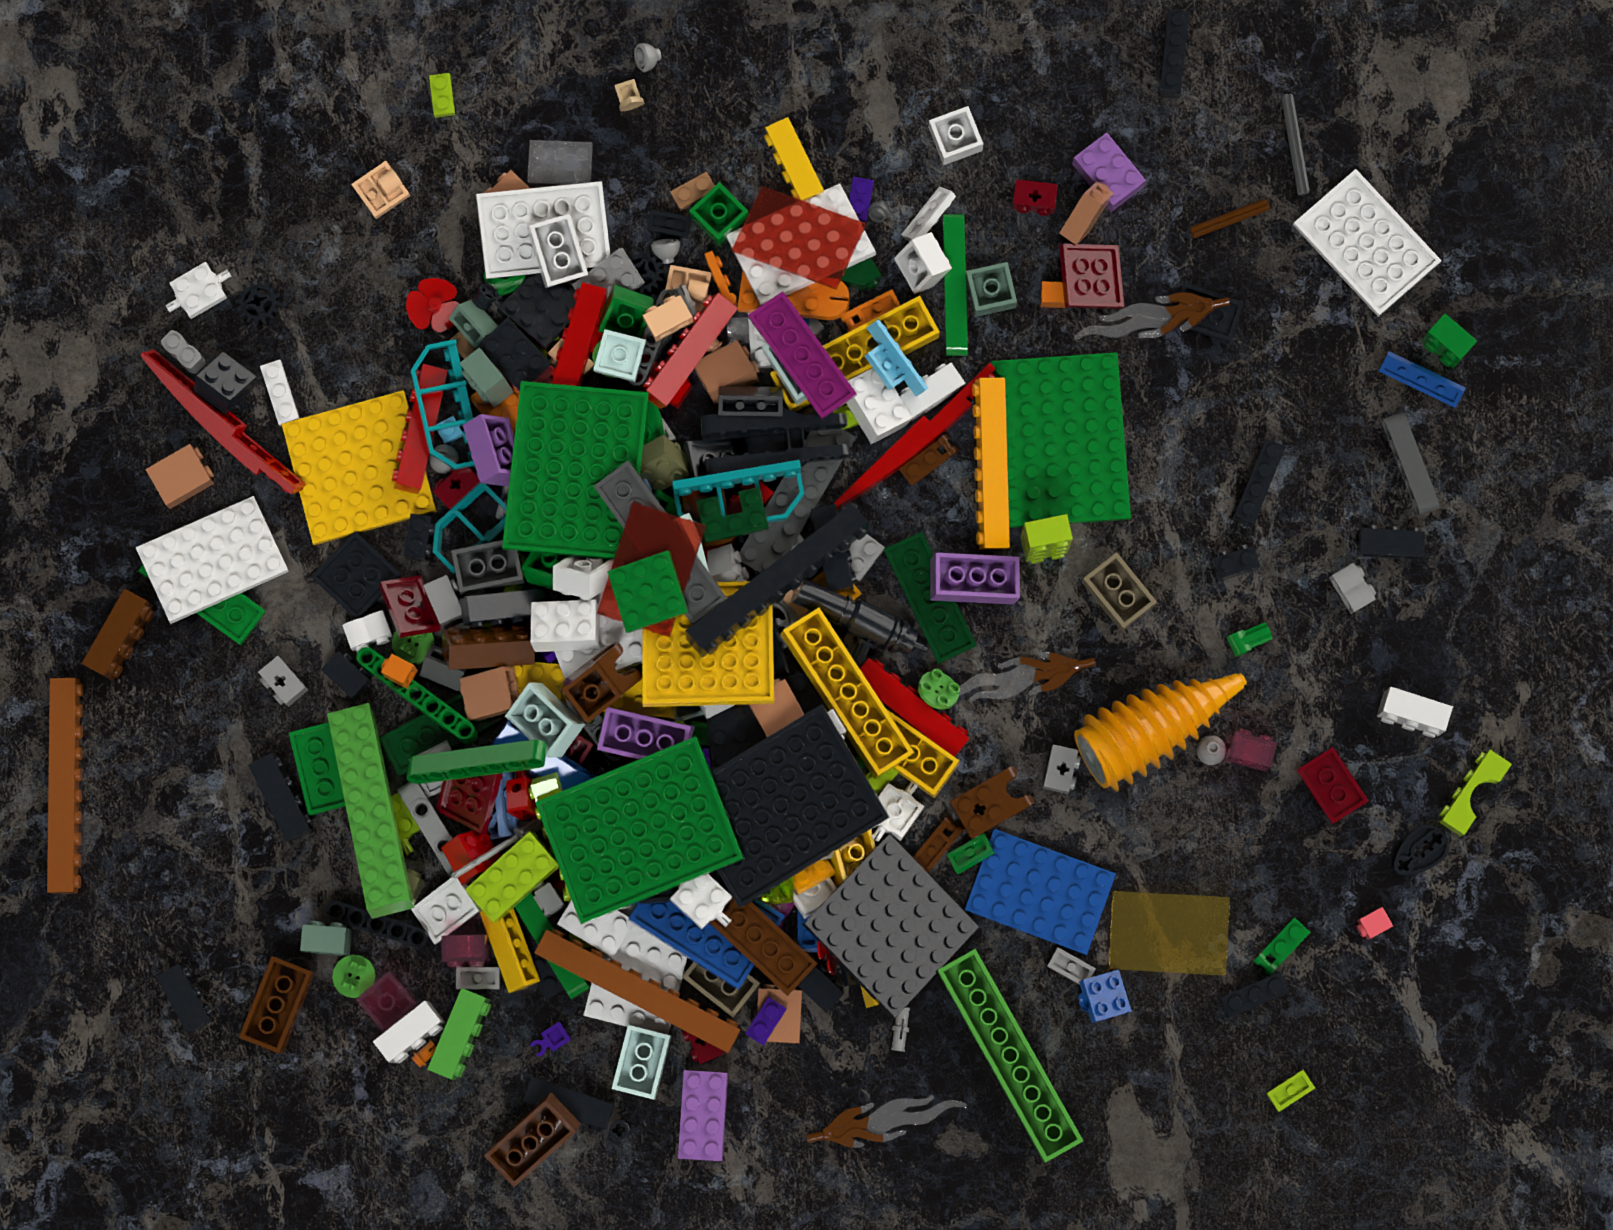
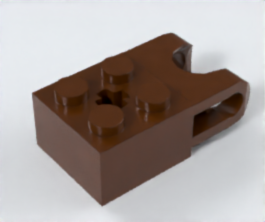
M613 642L557 685L580 718L586 723H589L621 698V695L643 677L642 672L637 668H631L623 673L616 672L615 661L623 654V647L619 642ZM589 687L591 688V689H590V691H591V694H590V695L586 694V690H587Z
M1014 766L1007 768L950 801L949 804L970 840L1007 821L1032 806L1035 802L1031 795H1025L1016 799L1007 793V784L1017 776V770ZM975 806L983 807L985 809L983 810L984 815L975 814Z

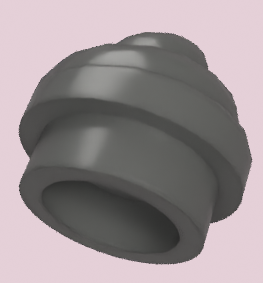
M883 200L872 203L868 209L869 217L873 221L883 222L888 218L889 208Z

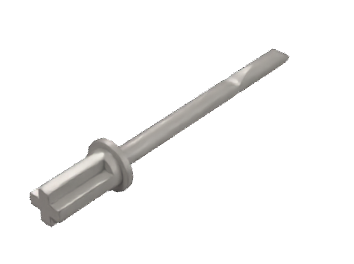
M536 818L519 829H513L514 836L453 872L451 876L455 879L506 847L521 840L529 831L535 833L540 831L543 823L540 822V819Z

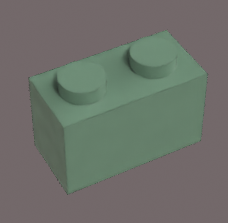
M472 300L459 304L449 317V320L475 349L498 327L484 310L474 305Z

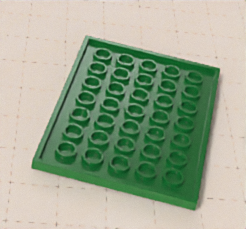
M1102 353L991 361V364L996 368L993 373L995 378H1005L1009 528L1024 527L1026 522L1067 514L1069 524L1131 520L1118 354Z
M521 381L502 545L503 550L623 561L632 560L633 541L594 486L627 461L641 475L649 398L648 392Z
M696 736L535 802L580 924L582 925L744 859Z

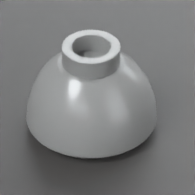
M638 43L636 45L634 56L638 68L642 72L653 69L657 61L661 60L660 50L647 43Z
M662 239L651 244L653 253L661 259L663 264L674 262V257L678 254L680 248V241L677 239Z
M442 444L433 449L455 464L459 463L458 452L452 446ZM430 455L431 467L436 472L442 474L450 473L452 468Z
M1205 736L1197 744V756L1207 765H1216L1225 758L1226 745L1218 736Z

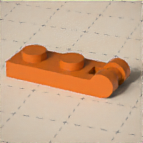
M713 251L705 253L706 262L719 293L733 305L737 306L735 294L730 293L728 287L731 286L726 274L722 275L720 268L723 266L719 256H714Z
M890 290L846 312L840 318L843 323H846L848 327L847 332H850L900 306V303L893 290ZM858 316L860 322L855 324L852 318Z

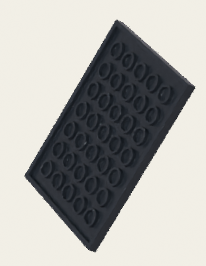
M822 704L711 772L744 857L743 860L717 870L739 908L744 907L890 818Z

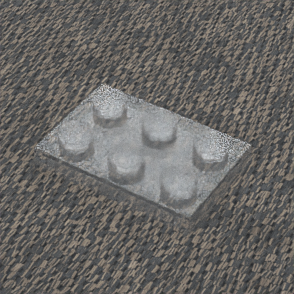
M530 140L528 183H591L593 143Z

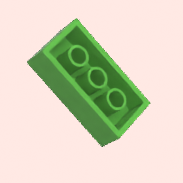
M461 988L427 1070L451 1080H457V1077H462L466 1065L463 1064L465 1058L471 1056L474 1049L473 1039L479 1036L483 1027L480 1022L483 1016L487 1017L490 1011L491 1004H488L490 999Z

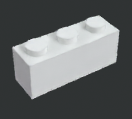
M952 363L940 365L935 369L936 373L930 377L928 375L923 376L922 378L928 389L917 397L909 387L899 393L901 395L900 398L912 416V422L965 387L964 380Z

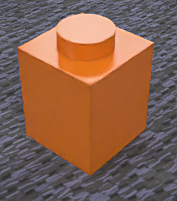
M1042 281L1040 307L1065 308L1063 282Z
M394 654L386 658L381 667V673L385 678L406 689L418 671L413 664Z

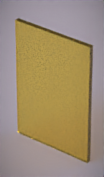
M1113 891L1109 969L1226 976L1230 897Z

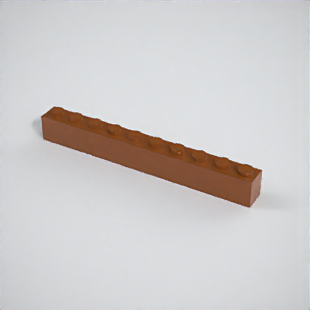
M50 678L47 893L51 894L78 893V888H81V876L78 875V867H81L82 859L81 854H78V845L82 843V835L79 832V824L82 822V813L79 811V802H82V791L79 790V781H82V769L79 768V760H82L83 750L82 747H79L80 739L83 737V728L80 726V717L83 716V706L80 704V696H83V684L77 678Z
M554 928L552 932L545 931L535 954L730 1053L741 1031L737 1028L738 1023L728 1018L726 1021L717 1018L719 1013L707 1008L706 1012L699 1009L700 1004L688 998L687 1001L679 998L680 993L670 988L666 992L659 988L661 985L659 982L649 978L648 982L641 979V973L631 968L629 972L622 969V963L612 958L609 962L602 959V953L591 949L590 952L583 949L584 944L573 938L571 942L563 938L565 934Z

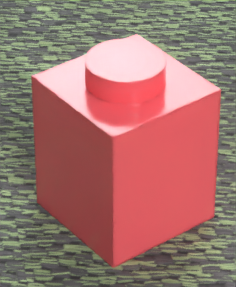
M1383 907L1357 920L1359 925L1356 926L1362 937L1365 936L1367 940L1393 927Z

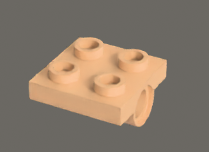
M387 161L352 183L353 188L375 219L410 197L409 192Z
M670 265L665 290H673L685 284L691 300L696 304L694 306L696 311L700 312L704 307L702 303L708 296L712 273Z

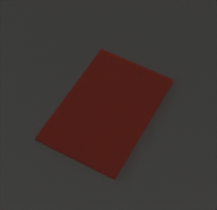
M762 186L732 248V252L837 290L852 255L861 240L866 223Z
M633 502L611 570L668 550L670 551L684 596L706 525ZM608 577L597 614L623 622ZM676 617L643 629L670 637Z

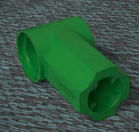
M1266 622L1226 637L1235 657L1251 651L1252 648L1273 639Z

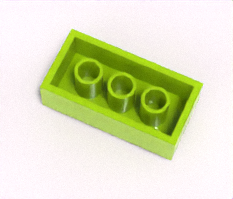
M1067 514L1026 522L1020 537L1025 561H1031V564L1041 563L1044 561L1043 558L1052 557V560L1065 557L1064 554L1068 553L1073 540Z
M529 831L470 884L465 891L493 923L499 922L557 870L559 865L555 855L537 834Z

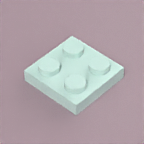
M604 329L593 369L594 372L635 382L646 340Z

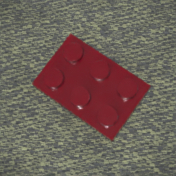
M421 575L380 582V590L399 638L437 632L441 629V625L423 586L424 582Z
M1333 747L1296 770L1331 824L1339 821L1369 801Z

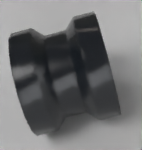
M483 283L479 286L478 292L473 294L472 302L479 309L488 310L492 306V302L498 298V292L492 285Z

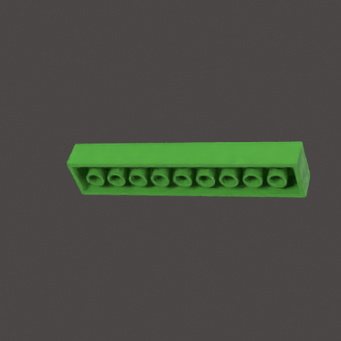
M366 703L328 713L327 716L367 911L373 919L415 908L374 712L370 704Z
M976 949L938 969L937 973L1043 1162L1046 1163L1083 1142L1082 1137Z

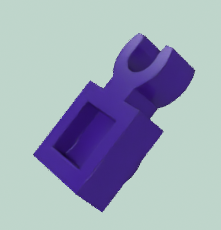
M558 1022L541 1033L544 1037L543 1040H535L530 1046L541 1045V1052L536 1054L537 1057H541L546 1053L548 1047L554 1052L571 1041V1038L562 1024Z

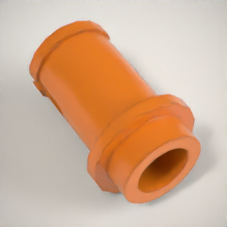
M430 1040L421 1050L413 1053L412 1059L419 1067L425 1066V1063L433 1056L437 1046Z

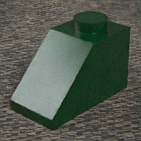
M870 257L833 274L832 278L842 281L847 287L864 291L867 288L871 290L880 284L879 281H881L882 275Z

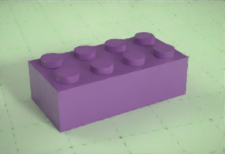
M935 553L930 559V600L1015 604L1020 599L1019 557Z
M608 707L597 750L642 759L692 738L694 726Z
M684 1070L678 1159L723 1161L728 1073Z

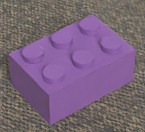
M1105 133L1073 159L1072 165L1090 187L1096 182L1103 183L1114 193L1106 205L1111 212L1145 186L1146 180L1108 133Z
M480 414L463 425L471 457L477 470V476L480 483L509 486L514 446V434L509 418Z

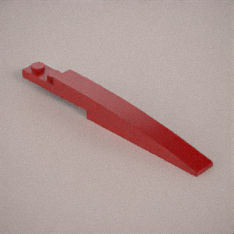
M155 349L142 352L141 357L173 396L243 465L255 475L265 472L269 479L277 482L287 493L294 494L303 490L306 485L305 482L244 433L247 427L245 423L231 412L226 415L194 392L195 382Z
M989 363L931 421L923 416L833 503L836 504V508L840 509L878 485L943 435L971 409L972 403L968 399L973 400L975 398L972 394V385L975 383V380L979 378H995L993 373L996 368Z

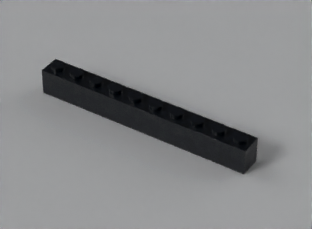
M852 504L689 627L685 631L686 640L702 658L707 654H713L724 641L728 642L735 636L738 630L748 627L756 616L765 614L773 603L782 601L786 593L790 590H796L803 580L807 577H813L820 567L824 564H830L837 554L847 551L857 539L861 540L868 533V521Z

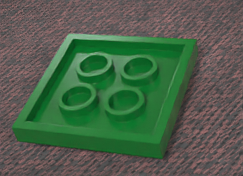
M667 550L607 571L626 633H631L689 613L670 551Z

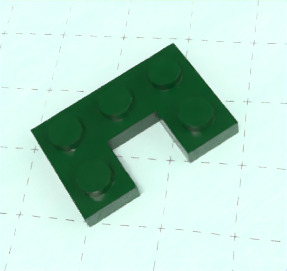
M759 487L738 492L742 508L741 513L722 516L717 496L696 501L706 543L769 530Z

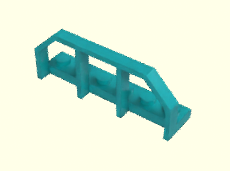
M456 339L427 345L410 373L429 454L453 470L474 467L475 469L471 451L467 452L468 462L455 464L433 450L430 432L462 426L474 419L467 394L466 380H464V376L461 373L462 368L459 364L460 359ZM446 347V349H443L446 362L449 361L451 369L448 370L450 382L454 383L420 390L416 370L430 350ZM455 388L456 390H453V397L455 403L459 402L460 410L457 411L459 421L428 427L421 395ZM462 431L464 443H468L465 431Z
M800 460L672 481L678 518L685 515L681 512L679 496L690 495L691 491L709 492L716 487L721 514L726 516L721 488L728 489L734 487V484L742 483V485L754 484L755 488L759 487L760 489L759 480L763 479L764 482L776 480V477L784 476L785 478L796 477L799 494L784 514L768 516L766 519L767 523L787 520L804 497ZM693 520L697 530L703 534L702 526Z
M479 483L435 525L433 553L455 577L454 563L452 566L441 555L443 529L455 517H458L480 539L477 544L472 546L503 540L506 515L501 518L500 522L493 529L487 531L483 537L461 514L484 491L506 511L507 505L489 488L491 484Z

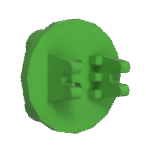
M396 630L392 638V649L399 658L411 664H421L432 645L435 646V638L432 632L399 638Z
M939 669L927 672L918 683V692L926 704L938 710L949 709L956 703L959 697L960 686Z
M346 956L338 961L333 970L334 986L339 993L346 997H363L370 992L375 984V967L363 956Z

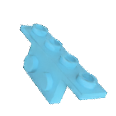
M878 319L868 326L867 330L878 346L867 353L865 358L886 387L891 390L904 380L916 397L926 391L928 387L924 379L913 368L911 361L906 358L900 350L898 343L893 340L887 328Z

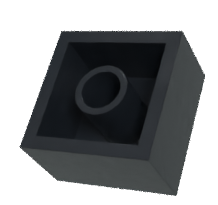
M222 352L196 376L193 391L226 415L252 392L256 376L225 352Z

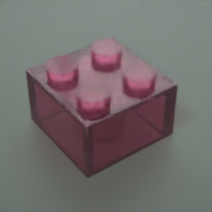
M1239 729V732L1235 731L1230 736L1224 761L1265 772L1270 769L1277 742L1272 741L1273 738L1270 736H1252V732Z
M487 935L441 936L442 962L446 963L447 967H463L465 963H469L471 967H484V963H490V941Z
M390 971L356 999L383 1033L420 1005L393 972Z

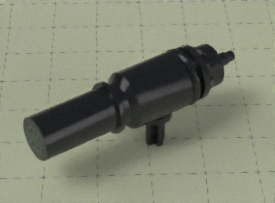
M808 579L803 580L802 584L794 590L791 600L793 603L810 611L820 608L828 622L836 626L842 625L845 632L856 637L855 640L858 641V645L852 658L859 666L862 665L869 649H874L877 643H880L882 650L887 649L890 653L900 652L904 655H908L912 648L925 653L929 650L928 646L917 641L918 630L910 627L908 621L862 599L853 601L849 595L845 597Z

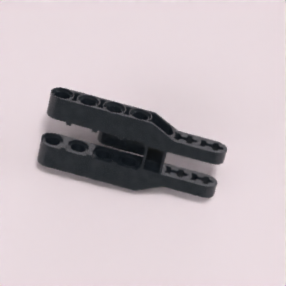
M783 408L782 416H722L709 414L700 417L703 440L749 437L743 440L744 455L727 456L725 454L722 457L704 459L706 475L800 460V465L803 467L809 462L841 460L851 457L850 445L848 444L805 447L804 432L847 427L846 414H830L821 419L819 415L804 416Z

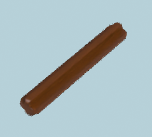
M1266 199L1191 226L1190 233L1193 238H1197L1268 211L1270 208L1269 203Z

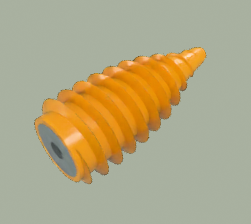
M1235 673L1215 680L1208 678L1206 682L1202 683L1191 679L1189 686H1185L1182 682L1175 680L1172 684V690L1163 684H1158L1156 694L1148 689H1143L1141 700L1134 695H1128L1126 706L1119 701H1114L1112 703V713L1106 708H1099L1098 720L1094 716L1086 714L1083 721L1084 727L1076 730L1074 733L1077 747L1095 780L1103 788L1110 786L1118 792V782L1122 779L1133 785L1132 774L1138 771L1142 776L1146 777V765L1149 763L1160 769L1159 757L1163 754L1170 760H1173L1172 749L1176 745L1186 751L1185 739L1190 735L1198 740L1197 729L1202 724L1210 728L1208 719L1214 713L1220 714L1219 709L1240 692L1247 682L1241 673Z

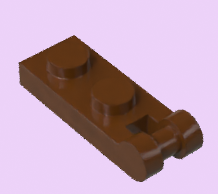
M946 434L899 468L900 473L911 487L959 452L956 446L951 445L950 439ZM940 447H943L946 451L943 455L938 451Z
M949 816L942 821L913 856V859L927 873H929L964 830L960 825L956 826L952 822L953 819ZM946 828L952 833L949 838L942 833Z

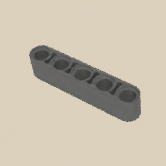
M669 289L662 291L655 306L663 305L665 298L677 297V294ZM646 327L642 339L646 340L643 355H649L651 359L648 363H640L638 374L643 376L642 381L636 383L628 380L629 385L635 390L644 388L642 385L651 375L665 340L663 338L655 344H650L647 340L652 334L648 327Z
M1401 412L1382 419L1385 434L1417 515L1439 509L1436 493L1405 414Z

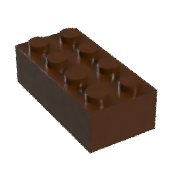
M124 589L81 664L112 681L114 678H118L123 670L122 664L133 653L134 648L132 647L134 643L143 636V628L146 622L152 620L155 614V606Z
M523 623L512 624V626L491 625V627L471 628L470 626L463 629L450 627L442 630V655L449 670L534 664L535 651L531 645V632L528 626Z
M271 956L239 1038L283 1054L316 973Z
M550 1092L491 1145L484 1156L515 1187L577 1131L581 1123Z

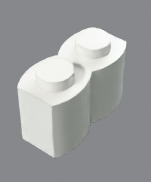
M383 610L342 625L351 650L357 651V653L361 648L369 647V645L377 643V645L389 642V638L393 637Z

